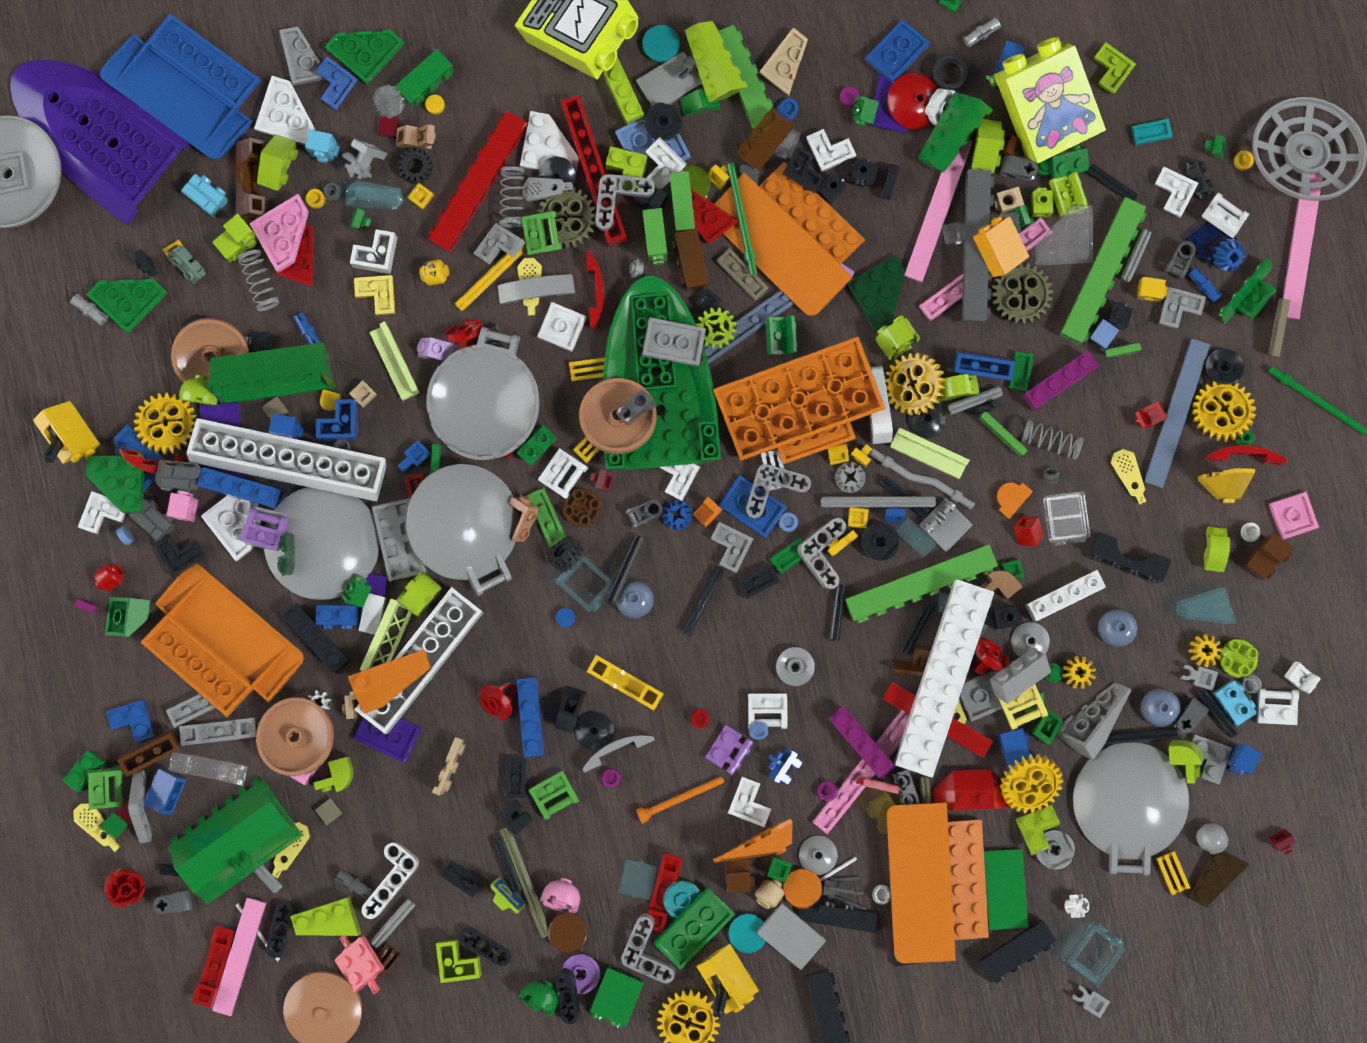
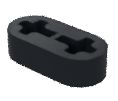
M890 164L881 198L891 199L900 166Z

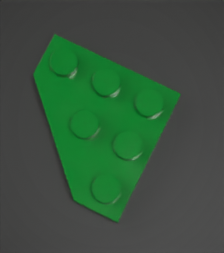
M390 29L377 32L359 31L346 34L344 32L337 33L327 43L325 49L368 85L403 47L405 42Z
M154 279L99 281L86 295L129 334L168 292Z
M122 456L87 457L86 476L122 513H142L144 470L133 466Z

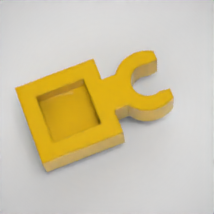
M853 530L840 541L835 539L828 545L830 549L827 553L832 558L857 538L858 535Z

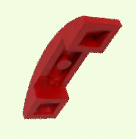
M586 251L588 274H595L597 307L589 308L591 330H595L603 312L604 285L597 261L590 251Z
M1250 445L1226 447L1205 457L1206 461L1225 462L1229 460V454L1262 456L1263 464L1284 465L1287 463L1286 458L1274 451Z
M119 449V453L127 462L141 470L156 474L158 461L143 459V456L137 450ZM175 457V461L189 462L188 457Z
M665 852L648 914L654 918L652 930L661 933L664 930L668 916L663 903L664 893L672 883L677 882L683 857ZM646 920L644 928L648 925V920Z
M219 926L215 927L210 943L211 948L192 1003L212 1007L231 951L235 931Z

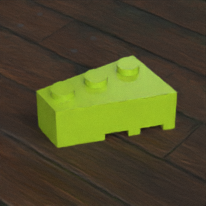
M350 897L290 916L296 935L359 936L361 934Z

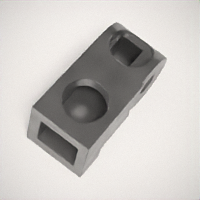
M642 388L618 409L616 414L626 425H630L646 411L653 409L655 404Z

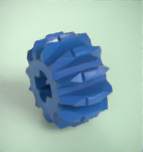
M1226 239L1225 242L1220 241V247H1214L1216 253L1212 255L1215 258L1213 263L1220 270L1232 272L1233 269L1239 270V264H1244L1242 258L1246 257L1243 253L1245 248L1241 246L1240 242Z

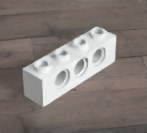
M1098 570L1025 606L1033 622H1036L1106 588Z

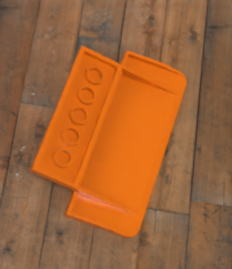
M785 162L760 186L747 174L743 173L738 179L752 250L755 251L756 255L755 265L806 315H817L852 279V276L841 264L865 242V239L816 192L814 194L782 174L787 166ZM730 187L715 205L738 220L732 187ZM737 222L723 234L744 254L745 249L740 225Z
M198 564L181 573L155 603V606L166 616L141 641L145 648L226 718L253 690L270 703L302 665L304 660L303 654L298 648Z
M947 803L891 806L887 811V833L894 956L900 963L956 961L955 940L989 938L982 820L948 821Z

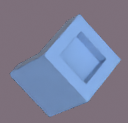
M1103 319L1097 326L1091 339L1102 346L1100 350L1104 351L1119 330Z

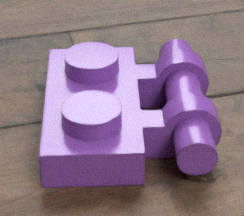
M725 725L705 758L721 768L726 761L730 764L727 772L733 775L736 769L739 770L741 767L740 763L745 755H748L751 751L750 747L753 742L746 739L742 745L738 742L742 735ZM734 747H736L739 749V752L737 753L735 758L732 759L729 757V755L731 754Z

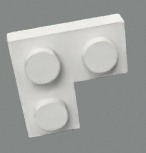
M824 129L806 136V140L821 172L856 157L849 138L831 146Z
M660 137L646 150V153L658 164L646 177L654 182L657 189H662L670 182V173L680 172L686 166V163Z
M1163 167L1155 185L1172 193L1163 210L1181 218L1198 183Z
M695 464L659 467L673 475L665 492L683 501L700 467Z
M91 491L78 527L98 534L104 516L123 522L126 513H122L106 496Z
M742 777L728 813L765 827L771 809L753 802L760 783Z

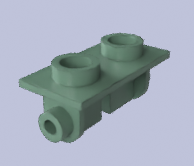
M179 245L168 255L171 263L183 272L184 277L193 284L206 274L204 272L205 269L196 260L192 263L189 262L193 256L185 247L182 248Z

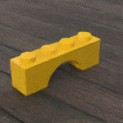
M598 655L595 656L587 670L591 675L652 710L656 709L664 695L662 692Z

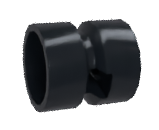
M645 183L644 187H640L644 189V192L652 189L647 183ZM655 189L650 197L635 196L634 202L642 207L648 205L649 210L663 208L669 193L662 189Z
M517 799L497 815L504 824H509L508 829L514 836L534 820L527 811H522L523 806ZM515 812L518 817L513 820L511 815Z

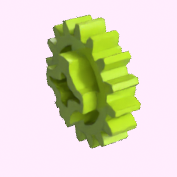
M711 308V313L709 314L704 311L705 317H699L698 319L701 321V324H696V326L704 328L705 325L709 329L708 336H704L705 346L707 347L709 344H712V349H715L716 345H719V348L722 349L723 343L729 346L728 340L735 339L732 333H737V330L733 329L737 323L731 322L734 316L728 317L727 310L721 313V308H718L717 312H714L713 308ZM712 316H719L717 320H709ZM726 320L729 324V332L724 329L723 324ZM720 324L722 332L716 331V333H713L711 325L716 326ZM715 337H724L723 340L713 341Z

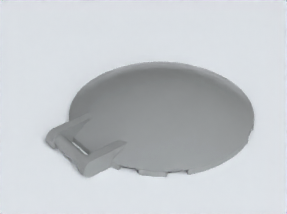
M482 327L477 345L452 353L434 372L427 391V413H429L431 426L438 438L455 453L476 460L499 458L520 447L533 431L539 414V391L531 371L516 356L520 336H509ZM487 338L509 343L510 347L505 349L486 344Z
M451 465L431 473L419 484L415 493L411 496L407 508V536L418 559L426 567L443 577L469 580L477 596L482 595L483 591L503 581L511 580L512 577L504 561L510 555L516 543L512 540V537L519 523L518 509L509 504L511 497H513L511 491L495 474L475 465ZM499 569L500 575L479 584V578Z
M306 487L290 494L279 503L274 511L254 507L258 509V512L279 518H289L279 552L247 542L245 544L264 549L268 566L273 575L284 587L299 596L315 600H328L340 597L342 592L346 593V586L348 582H351L353 576L360 575L368 578L377 562L380 540L375 518L369 508L358 497ZM255 519L254 524L260 526L261 520ZM267 522L266 528L278 530L279 525Z
M1142 743L1113 744L1099 751L1093 760L1089 759L1077 776L1073 789V810L1076 821L1085 837L1094 846L1109 854L1110 874H1117V872L1142 873L1144 876H1149L1151 856L1165 849L1176 839L1185 824L1189 809L1188 788L1178 766L1170 765L1169 756L1162 751ZM1118 859L1142 860V866L1117 865Z

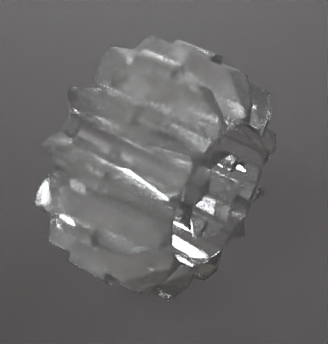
M389 84L378 88L372 97L375 101L373 105L377 107L376 112L380 111L381 116H386L388 119L399 115L405 106L402 102L404 97L400 95L401 91H396V87H391Z

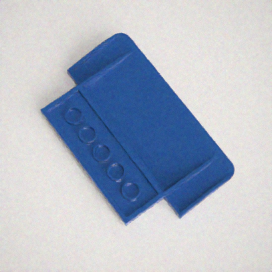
M172 14L168 15L147 43L133 34L101 69V78L210 159L218 160L222 158L254 124L252 120L239 112L238 109L261 80Z

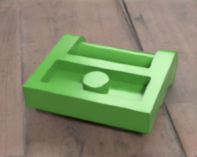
M556 211L522 217L528 255L562 249L561 243L559 244L555 217H557ZM543 219H548L552 245L547 246Z
M121 766L87 770L89 810L123 806L122 775L124 772ZM114 776V798L109 799V777Z
M563 771L529 789L545 820L551 818L550 815L566 806L579 802V798ZM565 791L568 792L569 796L546 809L544 803Z

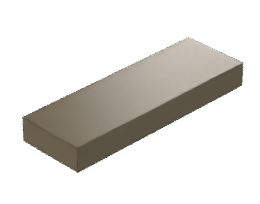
M728 248L716 260L725 272L755 302L769 290V287L757 275L750 276L748 266L731 248Z
M1279 299L1268 353L1271 356L1280 357L1290 305L1289 299Z

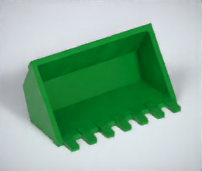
M324 343L210 358L208 388L221 404L335 389L330 360Z
M258 777L252 779L253 787L247 790L243 786L238 790V798L233 800L231 796L227 797L224 808L220 810L218 806L213 807L210 818L206 819L202 815L198 818L199 826L193 829L191 825H188L184 829L185 836L179 839L178 835H174L171 838L172 845L168 849L175 871L190 890L203 899L206 904L211 903L303 836L264 779L260 781Z

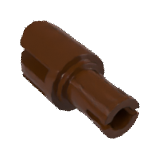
M387 943L377 954L384 969L377 975L375 981L381 974H387L402 955L399 952L395 954L396 950L394 948L389 949Z

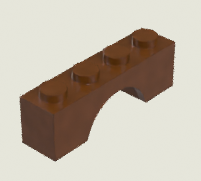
M246 138L236 142V214H239L242 218L254 219L265 214V196L259 193L256 185L261 152L265 148V141Z

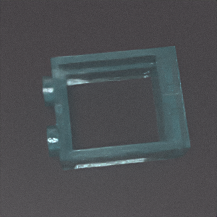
M580 556V561H577V564L573 565L571 570L563 571L555 582L589 613L592 610L596 612L603 604L600 601L607 596L613 581L585 556ZM583 563L608 583L589 605L565 585Z
M1091 923L1064 961L1099 987L1126 948L1122 946L1124 942L1114 935L1112 938L1106 934L1108 930L1098 923L1096 926ZM1095 932L1117 948L1098 976L1076 960Z

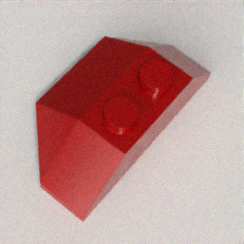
M991 769L951 771L933 790V803H947V810L1011 808L1001 794L1002 789L1000 785L1003 782Z

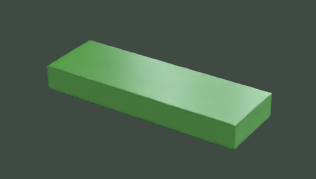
M689 171L670 173L676 231L695 229Z
M984 412L979 420L1020 458L1027 452V449L989 413Z
M545 488L528 494L527 497L531 499V503L539 507L537 520L551 548L554 545H558L557 542L562 541L564 537L566 538V535Z

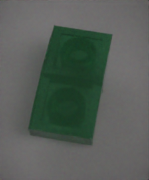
M294 534L280 536L281 541L279 545L284 555L277 557V568L282 576L292 575L296 558Z

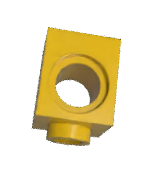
M1142 277L1139 280L1137 299L1160 302L1167 295L1168 286H1165L1166 280Z

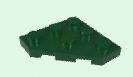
M896 255L846 284L875 333L883 326H888L893 322L905 274V269Z

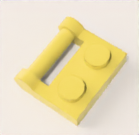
M1035 684L1008 704L998 698L1012 731L1018 729V726L1038 717L1048 716ZM1032 705H1037V710L1014 719L1012 714Z

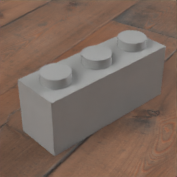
M1032 648L990 678L995 697L1008 704L1051 673L1046 654Z

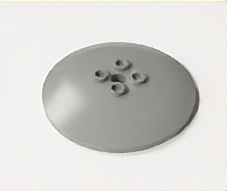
M0 116V228H14L36 219L52 203L61 180V160L53 140L38 125L17 116ZM11 169L12 176L5 179L4 173Z

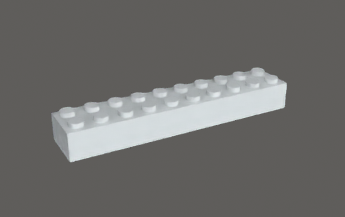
M198 418L196 419L187 449L189 462L372 501L378 500L386 470V459L382 457Z
M954 580L894 760L896 766L933 778L994 595L993 591L960 580Z

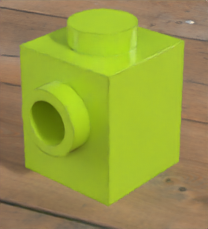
M1037 188L1031 194V217H1051L1053 214V190L1047 191V188Z

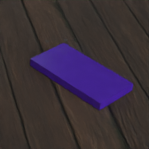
M238 402L200 406L201 419L241 428ZM204 465V468L245 479L244 473Z

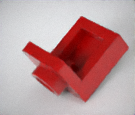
M1160 401L1135 412V420L1138 426H1142L1143 429H1147L1168 418Z

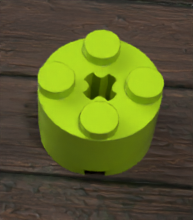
M902 315L897 317L889 327L885 325L877 331L879 335L876 337L877 344L889 360H891L892 356L894 358L901 356L912 348L911 343L913 341L917 343L920 340V336L908 319Z
M423 571L416 576V581L412 579L405 587L407 592H402L397 598L403 606L417 617L429 607L428 605L436 599L442 590L440 585Z

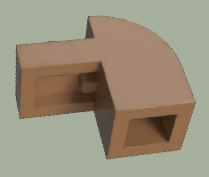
M427 124L418 128L404 125L397 128L396 147L404 149L420 148V150L432 149L436 138L435 126Z
M995 571L988 574L986 578L990 583L988 584L986 581L979 586L990 591L996 589L1005 600L1022 588L1017 579L1005 571Z

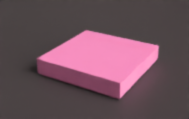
M1307 492L1269 504L1282 539L1319 528Z

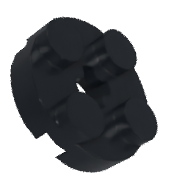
M657 103L653 105L645 117L646 131L656 140L659 137L663 141L674 139L682 129V115L679 109L672 104ZM660 118L669 120L667 126L659 125Z
M875 523L869 525L863 531L860 545L867 557L872 560L883 561L890 559L898 551L899 536L891 525ZM883 537L884 546H876L875 539Z

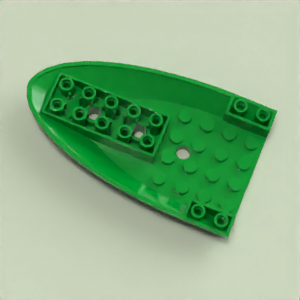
M645 276L631 285L616 310L606 348L603 381L614 378L634 381L649 392L655 407L662 405L666 408V411L663 415H657L655 429L651 437L640 448L624 454L605 452L606 470L630 471L689 464L697 465L721 460L715 394L704 347H702L699 367L642 356L649 317L696 326L686 304L667 282L658 277ZM660 368L662 369L660 376H653V370Z

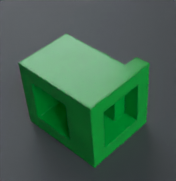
M864 96L855 97L854 101L857 104L852 111L854 124L861 127L873 124L879 102Z
M360 575L353 576L351 582H348L346 586V593L342 592L341 597L345 603L363 608L372 587L368 583L367 578Z

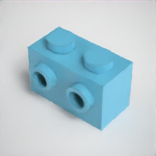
M309 130L305 148L310 156L317 158L316 160L322 163L334 162V158L339 154L340 147L333 135Z
M1230 680L1214 691L1212 695L1231 722L1238 726L1257 713L1254 709L1256 705L1250 698L1245 696L1243 693L1245 689L1240 682Z

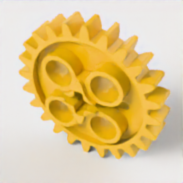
M909 353L908 358L902 355V361L896 359L897 365H890L892 372H886L890 376L889 379H885V382L888 383L886 390H889L887 396L888 398L892 397L889 403L895 404L894 408L897 410L901 408V413L908 411V415H913L914 412L916 415H920L921 410L927 413V407L934 409L932 403H940L937 396L943 397L940 390L945 389L941 383L946 380L940 378L944 372L941 370L937 371L940 365L934 364L935 360L932 358L928 360L927 355L921 357L920 353H916L915 357L912 353ZM922 367L923 373L917 376V369ZM905 375L906 380L901 384L899 381L900 377ZM928 384L930 390L928 393L924 394L923 388L925 385ZM911 392L913 395L912 399L907 401L906 396Z
M1213 381L1212 388L1207 384L1205 386L1206 391L1201 389L1199 391L1201 396L1196 395L1195 400L1197 402L1193 403L1192 406L1196 409L1192 411V415L1197 416L1193 421L1200 422L1197 428H1204L1203 435L1209 432L1210 439L1215 435L1217 436V441L1224 437L1225 442H1227L1229 436L1232 440H1235L1236 434L1242 437L1243 431L1248 432V426L1253 424V421L1250 419H1255L1256 416L1254 413H1251L1256 410V407L1250 406L1255 400H1248L1251 393L1244 394L1245 387L1238 389L1239 383H1236L1234 386H1231V384L1217 385ZM1222 396H1230L1231 401H1224ZM1212 405L1215 411H1208L1205 406ZM1239 410L1242 413V416H1235L1233 414V411ZM1217 421H1224L1226 423V426H1219L1217 424Z
M158 393V399L150 396L151 402L149 403L144 400L145 407H138L141 413H135V416L139 418L134 420V424L138 425L134 430L135 432H140L137 438L143 439L141 441L142 445L148 443V450L155 447V453H158L160 449H162L164 455L168 449L172 454L174 453V448L181 451L180 445L187 447L186 440L190 441V434L193 433L196 423L194 420L197 419L196 415H191L194 413V409L189 408V402L183 404L184 401L177 400L176 394L172 398H169L168 393L165 394L164 398L161 397L160 393ZM172 409L178 410V413L174 416L168 414ZM157 413L159 417L156 420L149 419L150 415ZM164 421L168 422V426L163 425ZM176 427L182 428V431L178 434L172 432ZM161 431L163 435L160 438L153 437L154 433Z
M1030 754L1027 760L1022 756L1020 763L1015 760V766L1009 765L1010 772L1004 771L1006 777L1001 778L1003 782L1000 785L1002 789L1001 794L1005 802L1011 808L1015 807L1017 812L1022 809L1026 813L1030 809L1034 813L1035 808L1041 811L1042 805L1049 807L1047 802H1055L1053 796H1059L1057 790L1062 789L1060 783H1063L1062 773L1057 764L1052 759L1048 760L1047 756L1041 758L1037 754L1033 758Z
M690 989L689 995H686L685 991L682 990V996H679L677 992L674 993L675 999L668 996L669 1004L662 1003L665 1010L659 1009V1013L663 1017H657V1021L662 1022V1024L657 1026V1029H663L659 1036H666L664 1043L669 1041L671 1043H708V1040L715 1041L712 1034L719 1033L714 1028L719 1027L720 1023L715 1022L719 1018L713 1016V1008H711L713 1000L706 1002L707 995L701 998L700 991L693 995L692 989ZM685 1004L688 1007V1011L685 1014H680L677 1011V1007ZM703 1011L707 1017L705 1020L699 1021L696 1019V1013ZM672 1015H677L685 1020L691 1017L693 1023L703 1025L705 1029H701L693 1024H690L689 1027L685 1026V1021L674 1019ZM673 1023H678L682 1029L675 1033L670 1027ZM697 1030L700 1036L698 1039H691L689 1032Z

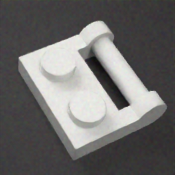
M1218 192L1202 217L1233 238L1249 216V213L1238 209Z
M559 448L538 481L567 499L568 493L588 467ZM573 464L577 468L563 489H561L558 485Z
M1261 688L1257 695V723L1297 725L1299 691H1267L1265 688ZM1265 699H1290V705L1265 704Z
M748 694V728L755 722H764L768 727L787 729V694ZM754 713H781V719H754Z

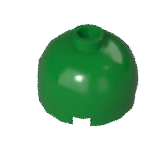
M546 980L543 983L531 981L518 995V998H522L521 1001L537 1013L542 1010L546 1012L544 1016L549 1018L558 1005V997L553 990L554 985Z

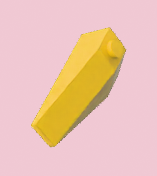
M1229 469L1223 472H1213L1212 477L1209 474H1203L1198 477V481L1217 500H1223V503H1235V500L1240 499L1255 474V469Z

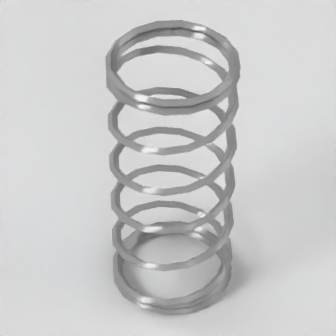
M514 166L503 167L500 169V174L507 178L502 179L500 184L506 188L502 189L500 194L506 198L502 199L500 204L506 208L502 209L499 213L506 218L500 220L499 224L503 227L523 226L522 217H509L501 212L507 209L522 210L524 208L509 207L501 202L507 199H524L523 197H510L502 194V191L507 189L521 190L524 187L506 186L502 184V181L507 179H524V177L516 175L524 174L525 170ZM505 170H517L519 172H508Z
M251 250L241 254L237 259L239 264L246 265L242 273L249 275L246 283L253 284L249 291L256 294L253 302L260 303L256 306V310L265 311L277 306L279 300L277 299L278 297H272L265 301L254 300L259 294L269 292L274 287L267 288L261 292L251 291L255 285L271 279L265 278L254 283L247 281L252 275L267 270L263 268L254 273L244 272L248 266L264 260L258 259L249 264H242L241 262L254 260L261 255L260 250ZM257 253V254L254 255V256H251V257H248V258H244L245 256H248V255Z
M1030 419L1028 420L1021 438V442L1025 443L1030 433L1028 440L1029 445L1037 429L1041 425V434L1038 443V448H1040L1047 432L1051 428V437L1048 446V451H1050L1057 435L1061 432L1060 445L1057 454H1060L1067 438L1071 435V442L1067 458L1070 457L1073 448L1074 451L1072 455V460L1075 461L1078 458L1084 441L1083 437H1078V439L1072 446V433L1068 434L1062 443L1063 432L1062 430H1059L1052 440V426L1047 429L1044 436L1042 437V423H1040L1036 427L1032 435L1033 421Z

